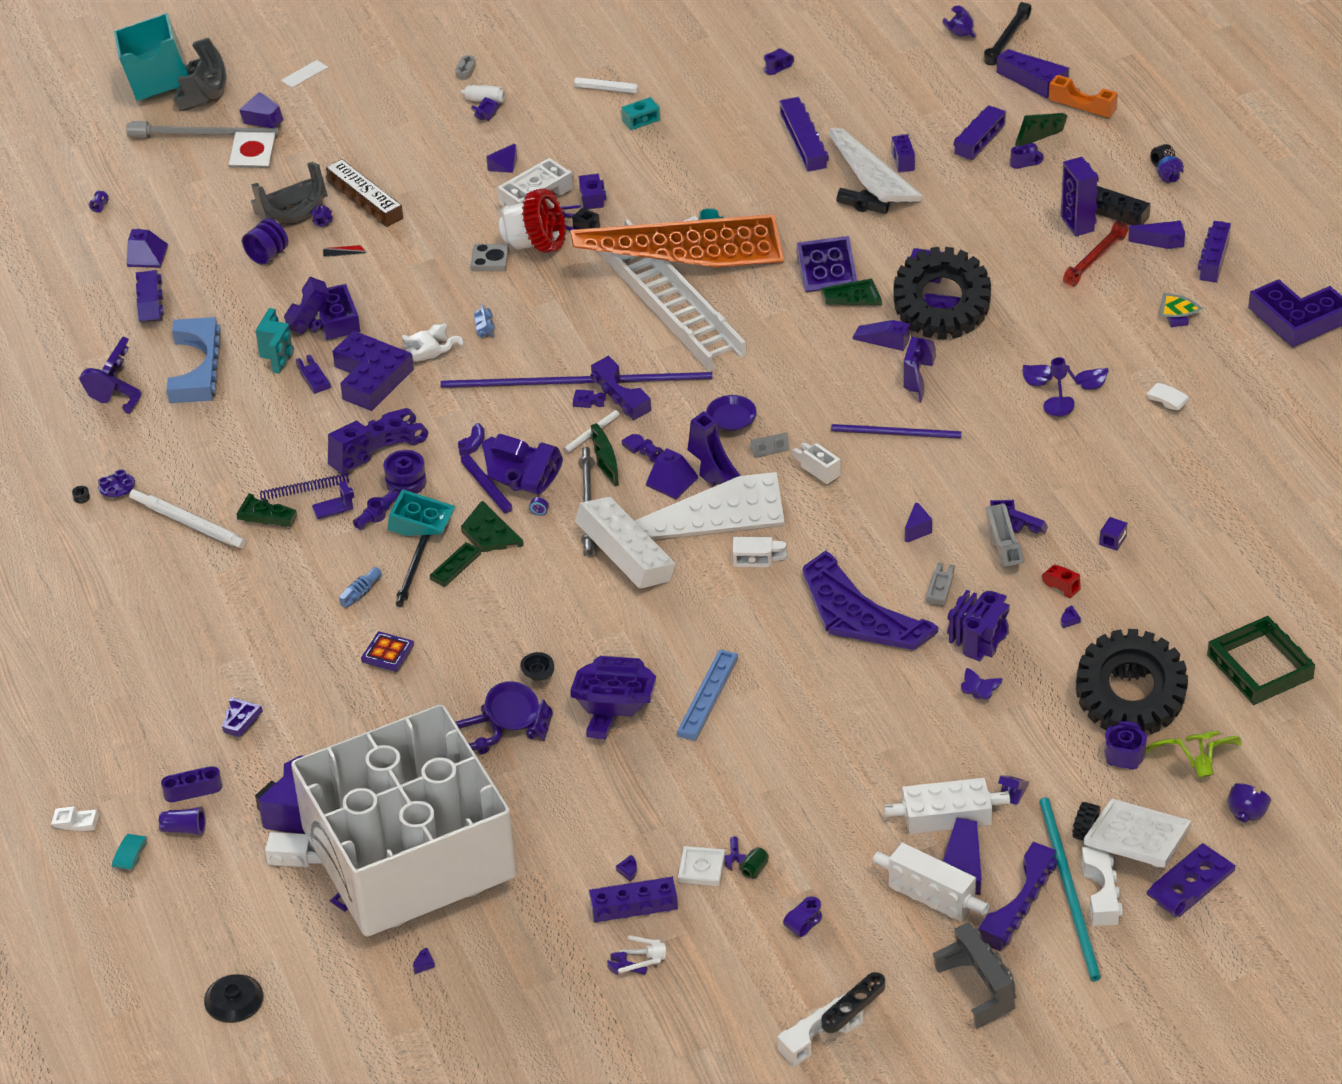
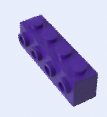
M988 105L955 138L953 146H955L954 154L973 160L1005 126L1006 111Z
M1213 221L1212 227L1208 228V238H1205L1204 248L1206 249H1202L1201 259L1198 262V270H1201L1200 280L1218 282L1230 240L1231 223Z
M673 876L589 889L594 923L678 909Z

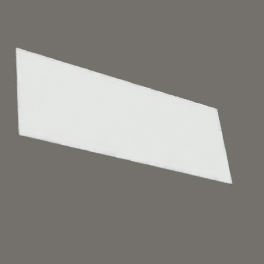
M316 60L281 81L290 87H294L328 68V66Z

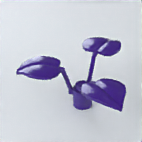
M1062 357L1052 359L1051 366L1023 364L1022 368L1023 377L1031 386L1045 385L1047 380H1052L1053 376L1058 380L1059 397L1049 398L1043 405L1044 411L1047 414L1058 417L1071 413L1075 407L1072 397L1062 396L1061 379L1066 377L1067 372L1076 384H1081V387L1087 390L1101 387L1105 383L1109 372L1108 368L1082 371L1075 377L1069 365L1066 366V361Z

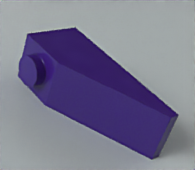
M1181 220L1129 226L1128 241L1165 249L1181 248L1185 244V231Z
M889 320L860 325L853 335V340L904 351L910 340V324Z

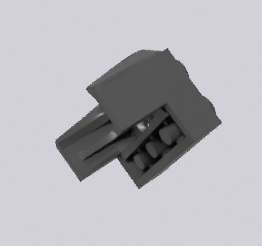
M209 37L193 42L192 46L200 58L189 61L187 65L189 75L185 77L180 76L177 80L180 87H178L173 101L179 110L190 109L195 105H203L208 100L218 99L224 91L227 79L226 68L220 53Z
M313 161L307 163L311 178L267 195L263 186H259V183L252 184L255 199L251 200L254 213L264 219H276L284 223H296L310 217L313 209L316 210L323 198L328 196L320 165ZM288 205H297L296 207L285 210L286 206Z
M967 922L954 929L956 942L934 952L933 958L938 973L959 966H973L994 998L971 1009L974 1016V1026L978 1029L1015 1009V982L1009 968L1002 963L1000 955L997 952L994 953L988 943L984 944L978 928L974 929L970 922Z

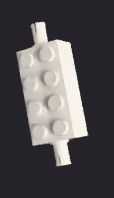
M985 778L903 786L902 803L884 804L885 818L904 816L909 834L952 830L956 818L977 821V827L988 826L992 823V806L1010 804V797L1008 791L990 793L987 790Z
M901 843L891 857L878 851L873 858V864L888 870L890 888L911 897L913 900L924 903L950 918H955L962 922L971 910L982 916H985L989 910V903L975 898L976 877L905 843Z

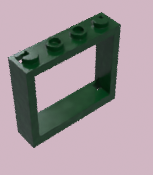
M1265 616L1208 641L1207 656L1253 705L1314 679L1315 664L1312 662V659L1308 658L1302 649L1291 640L1290 636L1285 634L1269 616ZM1265 635L1297 670L1259 686L1228 651Z

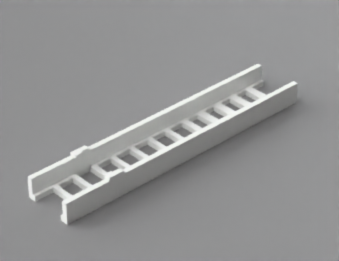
M629 220L625 221V226L633 225ZM597 251L708 371L715 369L713 357L729 350H733L739 358L746 356V342L669 261L645 258L627 266L625 262L638 258V256H618L616 253ZM649 265H652L654 267L638 275L634 273L635 271L647 267ZM659 274L662 276V278L647 284L642 282ZM666 283L672 286V288L657 294L651 291V289ZM676 292L681 296L665 304L659 300ZM684 302L690 305V307L673 314L669 310V308ZM694 311L699 315L683 323L677 319ZM702 321L708 324V326L694 332L688 329V327ZM715 329L720 333L702 342L696 339V337ZM721 340L727 344L711 352L705 349V347Z

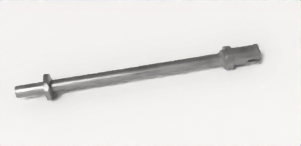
M583 447L582 457L579 458L578 464L583 469L584 502L591 500L590 469L594 466L595 461L590 456L589 447ZM585 533L581 537L583 555L593 557L595 555L596 543Z

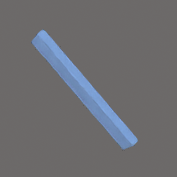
M719 649L677 730V737L693 741L697 740L738 660L737 653Z

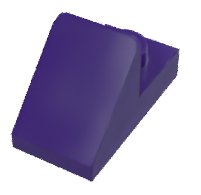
M1000 775L998 783L1002 784L1000 792L1008 791L1010 803L1018 805L1028 787L1029 781L1009 775Z

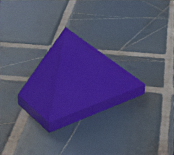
M516 144L509 145L486 156L487 170L513 173L517 161Z

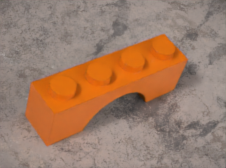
M1056 75L1050 82L1049 100L1108 118L1117 109V92L1102 88L1096 95H1087L1076 88L1072 79Z

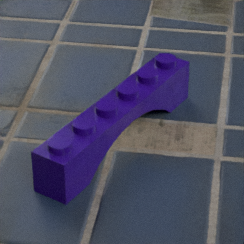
M1034 841L1024 855L1023 870L1026 882L1021 892L1008 905L988 913L978 928L984 944L988 943L991 948L1000 952L1005 944L1009 945L1014 930H1018L1021 925L1023 915L1029 913L1033 900H1037L1041 886L1047 884L1050 872H1054L1057 867L1058 860L1056 859L1055 849Z

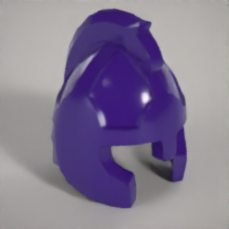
M960 5L952 7L951 10L956 15L950 22L943 18V25L955 35H971L976 37L974 21L969 12Z

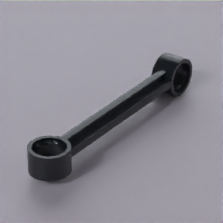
M1020 2L1016 15L993 48H988L984 51L985 64L990 66L997 65V56L1000 55L1024 19L1028 20L1030 17L1031 4Z

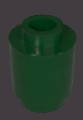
M759 847L752 849L740 864L742 874L747 878H756L768 863V853Z

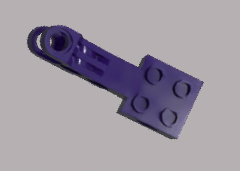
M409 408L388 412L377 421H369L367 426L356 420L328 434V465L344 474L370 461L371 452L401 442L410 445L418 444L425 441L429 433L422 423H415L416 415ZM410 415L407 421H403L405 416ZM422 430L420 435L415 436L417 431Z

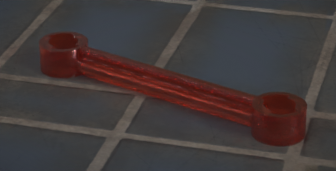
M1116 221L1111 228V232L1075 267L1070 266L1067 268L1063 276V282L1075 287L1079 283L1081 275L1117 240L1122 241L1126 237L1129 226L1123 222Z

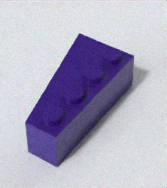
M1010 49L997 56V73L1045 98H1049L1050 82L1056 75L1069 78V67Z

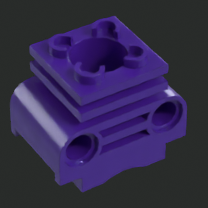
M966 590L962 596L958 597L954 609H950L948 613L949 626L947 634H949V643L953 644L956 639V645L960 646L962 644L963 654L971 659L981 662L984 656L992 658L996 653L998 644L1009 633V624L1006 618L1010 612V604L1004 603L1007 596L994 591H985L977 600V593L973 592L970 597V591Z

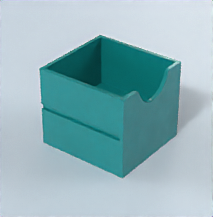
M168 12L114 31L118 57L136 101L180 87L177 81L178 78L189 75L185 55Z

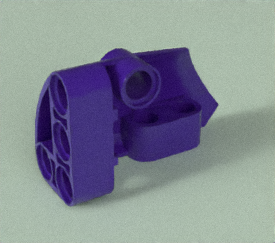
M498 434L496 438L490 437L481 442L488 477L509 486L513 491L522 490L536 495L541 494L550 486L562 466L563 457L559 448L541 442L536 449L530 447L523 440L503 434Z

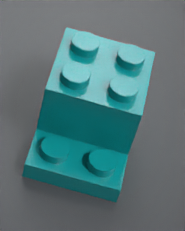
M269 308L255 330L260 358L271 359L273 373L280 374L283 367L286 366L287 360L294 352V346L291 341L292 332L289 329L288 323L279 322L276 309Z

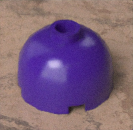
M1236 783L1231 787L1227 800L1228 807L1236 816V819L1241 822H1248L1262 818L1271 803L1270 796L1262 790L1260 794L1254 791V786Z

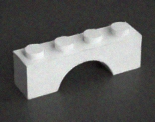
M1082 847L1081 863L1084 877L1096 881L1102 887L1098 893L1090 897L1092 926L1118 925L1119 916H1122L1123 911L1122 903L1117 901L1120 897L1119 887L1114 884L1117 882L1116 870H1112L1114 866L1113 854L1093 847Z
M844 995L835 998L825 1007L817 1009L814 1014L800 1020L795 1026L782 1031L777 1036L778 1051L793 1067L811 1056V1040L815 1035L824 1031L821 1027L823 1013ZM843 1006L840 1008V1010L843 1012H849L852 1010V1008L849 1006ZM863 1010L839 1031L847 1034L863 1024Z

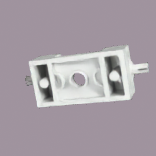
M548 158L497 187L498 201L503 208L498 210V214L502 216L509 205L522 203L527 193L536 189L546 188L559 196L573 189L572 171L565 169L551 158Z

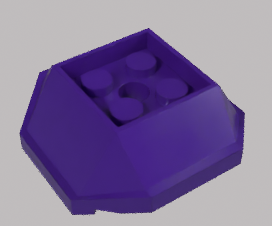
M599 656L594 659L593 663L577 670L570 690V697L575 698L588 714L632 717L643 705L651 703L656 686V675L644 666L640 658Z

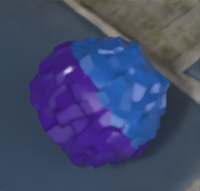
M1170 155L1159 161L1156 170L1162 181L1166 183L1176 182L1180 179V172H1184V165L1181 159Z

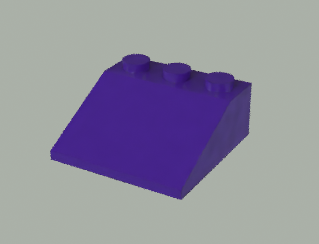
M849 236L797 242L796 255L805 292L819 291L823 287L857 281Z

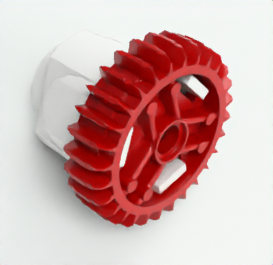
M546 188L536 189L527 193L522 203L507 206L499 221V229L503 240L517 250L534 247L539 252L548 253L560 249L566 239L565 235L567 233L565 229L567 227L564 223L563 216L565 214L562 213L563 208H560V202L557 201L554 193Z

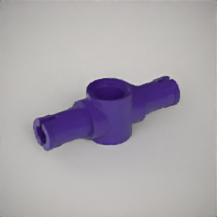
M392 489L384 497L370 498L367 501V508L363 510L359 517L353 520L354 527L361 530L370 522H381L386 517L385 512L389 509L390 505L396 502L399 493Z

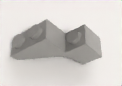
M999 504L985 507L991 545L997 546L1000 565L1011 566L1024 563L1022 547L1015 538L1006 505Z

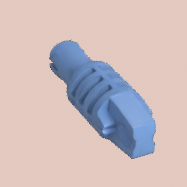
M373 567L366 575L359 576L339 596L341 606L349 607L370 591L372 584L382 577L380 569Z

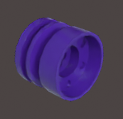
M269 218L262 220L242 237V246L246 254L254 262L261 265L267 264L283 251L289 242L282 226Z

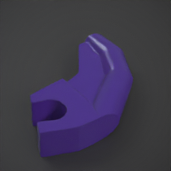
M476 423L472 427L471 436L458 441L460 456L474 453L482 444L481 442L485 439V430L480 423Z

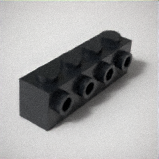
M1097 186L1096 214L1129 225H1142L1150 217L1151 203Z

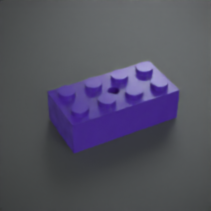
M1083 157L1063 161L1060 217L1075 237L1094 232L1097 222L1095 214L1097 210L1096 197L1098 196L1097 182H1099V177Z

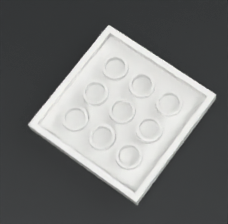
M1111 799L1084 837L1083 845L1149 863L1155 867L1165 868L1191 828V820Z

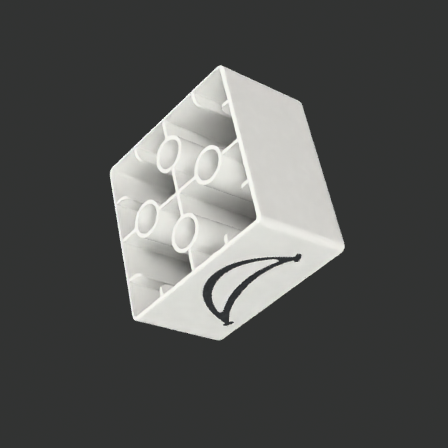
M436 705L303 756L292 762L303 830L364 936H372L384 930L399 927L411 919L466 897L475 896L516 876L510 809L445 706Z

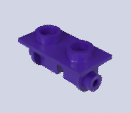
M542 699L539 705L536 720L526 731L529 739L540 737L543 742L545 741L553 716L552 708L548 706L544 699Z

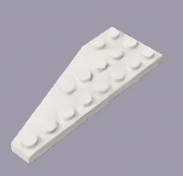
M839 128L830 129L829 136L861 183L868 188L870 193L875 194L878 200L884 203L888 201L900 203V201L909 203L921 202L922 194L846 130Z
M777 472L738 476L639 518L635 522L652 540L784 526L785 521Z

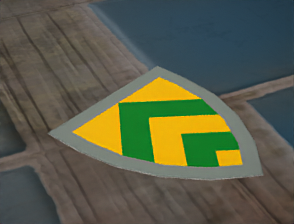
M1163 293L1159 316H1188L1199 312L1203 308L1189 298Z

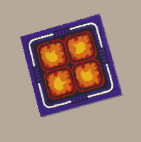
M378 631L363 653L361 662L398 672L414 647V641Z

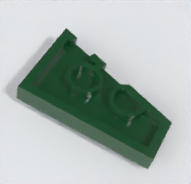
M1065 113L1025 115L1015 146L1027 145L1063 131L1068 116Z
M872 278L821 288V295L825 304L882 305V299Z
M251 493L247 495L236 513L237 520L274 524L283 527H291L297 517L295 509L281 504H270L264 498L261 501V499H256L254 494Z

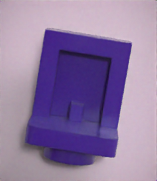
M485 97L478 107L472 105L471 109L476 118L489 122L500 105Z

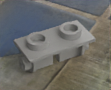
M787 432L753 439L749 443L754 458L790 450Z

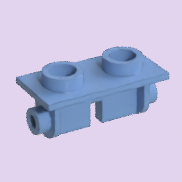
M481 303L482 309L476 310L474 313L477 335L484 338L486 335L491 334L494 338L495 325L491 320L493 318L492 312Z

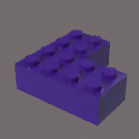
M1279 279L1250 291L1248 308L1292 347L1342 326V296L1331 286L1303 298H1300Z
M354 330L333 350L335 367L350 373L340 383L342 399L370 411H373L414 370L412 353Z

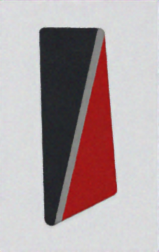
M361 245L323 248V257L367 253Z

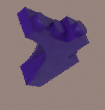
M703 411L691 420L687 450L701 460L699 476L712 486L715 484L720 485L741 475L735 469L723 449L718 433V421Z

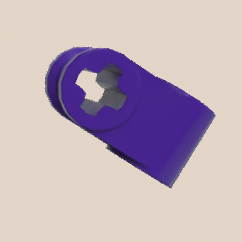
M782 48L764 55V73L774 75L791 67L794 62V56Z
M1034 143L1011 148L1010 166L1012 168L1021 169L1027 166L1038 165L1044 159V155L1038 151V147Z
M813 896L805 898L797 907L787 913L783 920V925L799 937H804L809 930L822 920V913L820 911L821 901Z

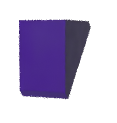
M916 502L905 526V542H911L932 533V518Z

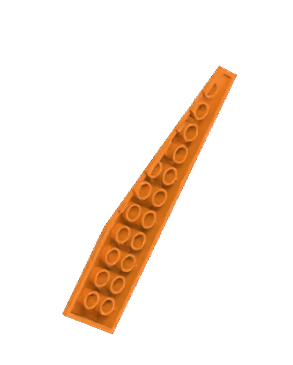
M774 214L570 231L574 248L715 268L784 262Z

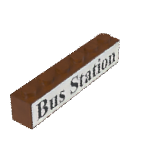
M343 159L326 167V180L328 183L334 185L338 191L344 193L359 207H362L369 215L376 218L379 223L389 227L403 219L402 205Z

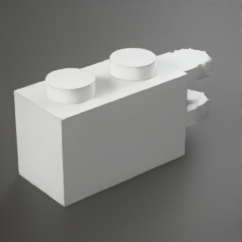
M270 832L265 849L268 865L309 867V863H322L306 834Z

